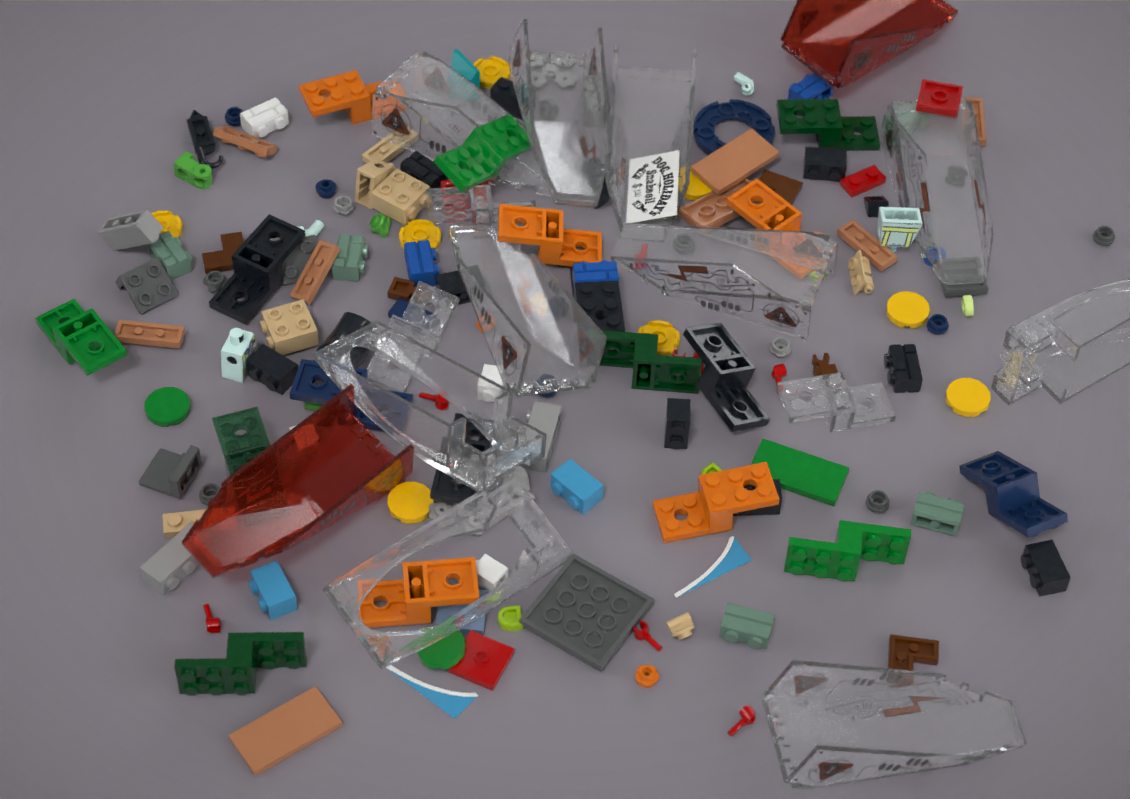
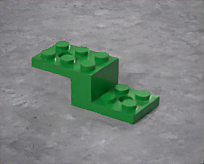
M507 114L474 128L461 146L438 155L433 162L459 191L463 192L496 177L510 159L532 150L534 146L533 143L530 144L532 139L530 134L524 131L514 117Z
M75 299L35 318L36 324L68 365L76 362L87 376L127 356L126 349L93 308L84 311Z
M839 520L835 543L789 537L784 572L794 575H810L817 578L855 581L860 559L888 562L890 564H904L911 539V529Z

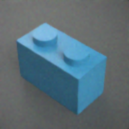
M572 459L566 461L550 475V488L552 492L557 496H561L572 509L578 510L582 515L603 499L604 485Z
M277 560L250 570L251 581H248L249 588L253 595H258L259 608L262 613H267L270 621L297 610L296 596Z

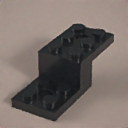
M268 214L232 255L234 274L209 301L210 308L246 325L282 284L281 264L304 239L305 230ZM277 237L280 238V239L277 240V241H271V240H270V239H274V238H277ZM245 297L242 301L235 300L236 298Z
M570 268L575 321L579 322V329H588L584 330L588 336L589 334L591 335L589 332L591 329L625 331L619 282L575 283L574 286L572 279L573 268Z
M715 323L686 328L683 336L706 365L696 385L730 431L734 432L767 425L770 418L747 389L756 367L723 324Z
M455 413L450 436L445 435L430 492V499L477 506L482 483L487 482L501 425L500 420ZM477 435L479 439L471 440L468 439V436ZM456 477H461L465 481L456 484L452 480Z

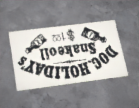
M680 150L630 159L626 224L677 215Z

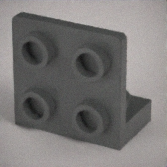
M316 235L304 237L281 264L283 285L297 283L318 244Z
M158 257L119 275L116 280L119 289L125 287L139 314H143L178 296L177 290Z
M190 445L187 452L182 455L160 448L141 476L139 485L181 499L202 466L199 448Z

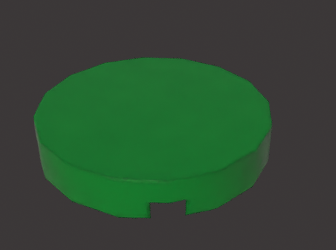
M162 387L148 395L145 400L144 409L149 421L161 427H168L169 424H180L188 417L190 413V400L188 395L179 388Z
M447 626L438 627L428 631L420 639L417 645V654L421 663L429 669H449L463 659L466 641L459 630Z

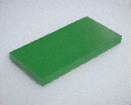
M762 439L751 463L753 465L767 462L772 479H780L781 489L831 506H835L849 473V467L766 439Z

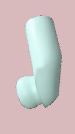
M740 72L735 74L734 81L742 85V93L744 95H751L755 90L754 81Z
M315 220L309 229H305V237L317 236L323 229L324 224L320 220Z

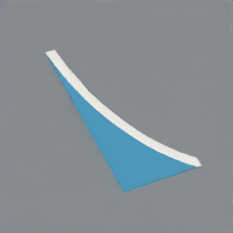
M734 536L729 538L728 544L718 560L698 579L674 595L677 598L752 561V559Z
M388 663L384 666L454 719L478 696L476 693L441 689L419 681Z

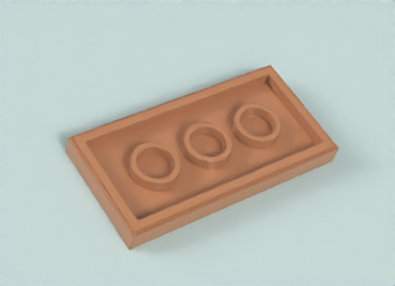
M751 128L692 165L690 171L719 196L778 158L780 152Z
M745 178L719 196L712 191L677 209L678 216L694 228L700 225L709 226L698 227L699 229H697L702 234H706L715 229L713 228L714 226L719 227L740 216V214L726 204L727 198L751 183V181Z
M314 686L231 733L228 737L252 774L257 776L342 727V721L318 688Z

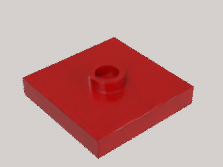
M922 79L915 111L957 118L964 86Z
M470 630L465 639L466 647L463 659L455 666L449 668L448 672L493 691L512 659L515 648Z

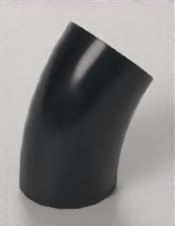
M345 312L328 338L317 348L314 353V361L358 368L376 343L381 332L364 317L355 313Z

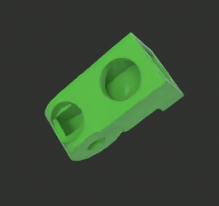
M186 151L173 163L176 177L200 189H206L212 185L211 167L195 161L192 153Z

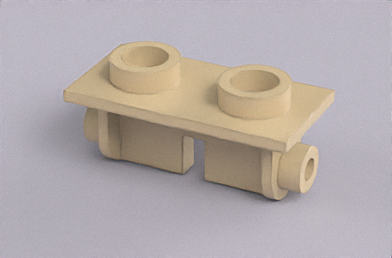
M858 250L848 262L853 295L855 296L859 291L870 294L874 289L873 280L870 276V261L861 255V250Z

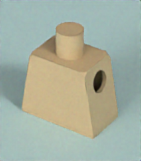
M374 159L359 167L356 174L355 201L373 209L371 207V192L396 169L394 164Z

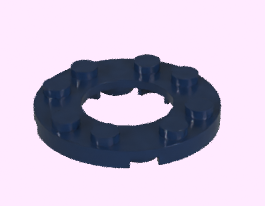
M730 99L729 102L724 103L713 102L702 108L694 120L693 136L695 142L708 155L727 144L719 140L718 136L716 137L714 129L721 121L728 119L745 122L771 145L774 141L775 126L773 127L770 115L761 107L747 101Z

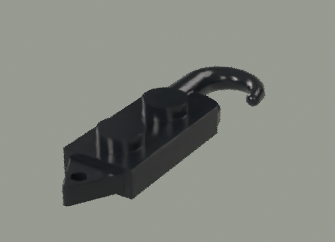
M193 110L190 118L186 120L200 164L210 166L211 169L217 168L223 162L222 155L219 156L216 162H208L206 159V155L216 150L208 118Z

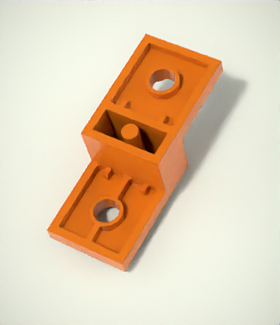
M357 70L298 85L299 92L312 118L345 109L352 125L383 117L384 113H387L385 116L389 115L393 111V107L396 108V106H393L396 103L397 109L400 110L399 112L410 109L408 106L409 102L395 77L364 85ZM383 95H386L387 99L383 100L381 97H383Z
M755 179L727 198L726 204L756 227L754 246L799 281L821 264L829 261V253H827L825 258L813 259L819 257L810 255L809 257L811 258L808 260V254L800 251L797 252L793 249V245L796 246L794 242L799 241L797 243L800 244L807 240V236H798L804 235L800 232L802 213L759 179ZM782 230H783L782 243H781V244H775V243H780V242H781V234H782ZM758 235L763 237L762 242L758 241ZM765 237L769 238V241H771L769 242V244H766L764 242ZM802 254H803L804 257H803V258H802V257L800 258V257H797V256H795V255H802Z
M499 204L497 241L537 245V263L573 267L574 263L583 261L588 263L602 261V232L563 228V210ZM515 223H522L524 226H517ZM575 247H582L584 250L580 251Z
M763 462L698 475V492L653 500L652 506L663 543H669L732 530L733 513L779 505V496L768 464ZM753 485L756 489L750 491L745 489L744 486ZM682 514L687 518L685 520H677L675 516Z
M475 557L403 562V579L355 583L358 629L431 623V607L480 603ZM451 578H455L460 581L456 585H450L447 583V581ZM380 600L385 601L387 603L384 607H377L374 605L377 601Z

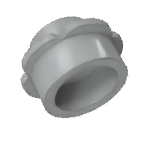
M339 196L335 199L333 209L336 213L347 215L354 209V204L350 197Z
M777 337L771 343L770 352L775 356L785 357V355L791 353L790 342L787 338Z

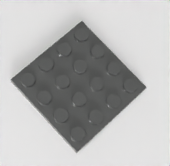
M572 554L522 615L519 622L525 629L601 672L631 634L633 627L638 625L651 608L654 598L581 557Z

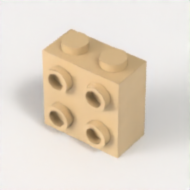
M397 168L371 192V207L403 225H406L411 219L413 220L418 212L427 207L431 201L429 185Z
M304 299L261 311L262 321H259L262 333H266L268 336L266 337L267 345L281 355L319 345L318 330Z

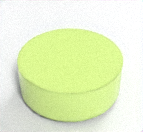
M963 295L961 298L963 315L965 317L973 316L972 296Z

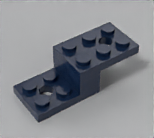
M301 359L290 391V399L328 406H335L337 402L341 401L343 409L341 407L342 404H340L335 413L336 424L403 435L413 403V394L369 387L367 369ZM316 380H321L324 382L321 385L313 384ZM384 408L392 410L389 413L381 412V410H383Z
M996 451L959 465L960 474L985 488L989 514L1026 537H1035L1043 531L1055 529L1059 525L1068 522L1066 512L1040 498L1037 472L1005 454Z

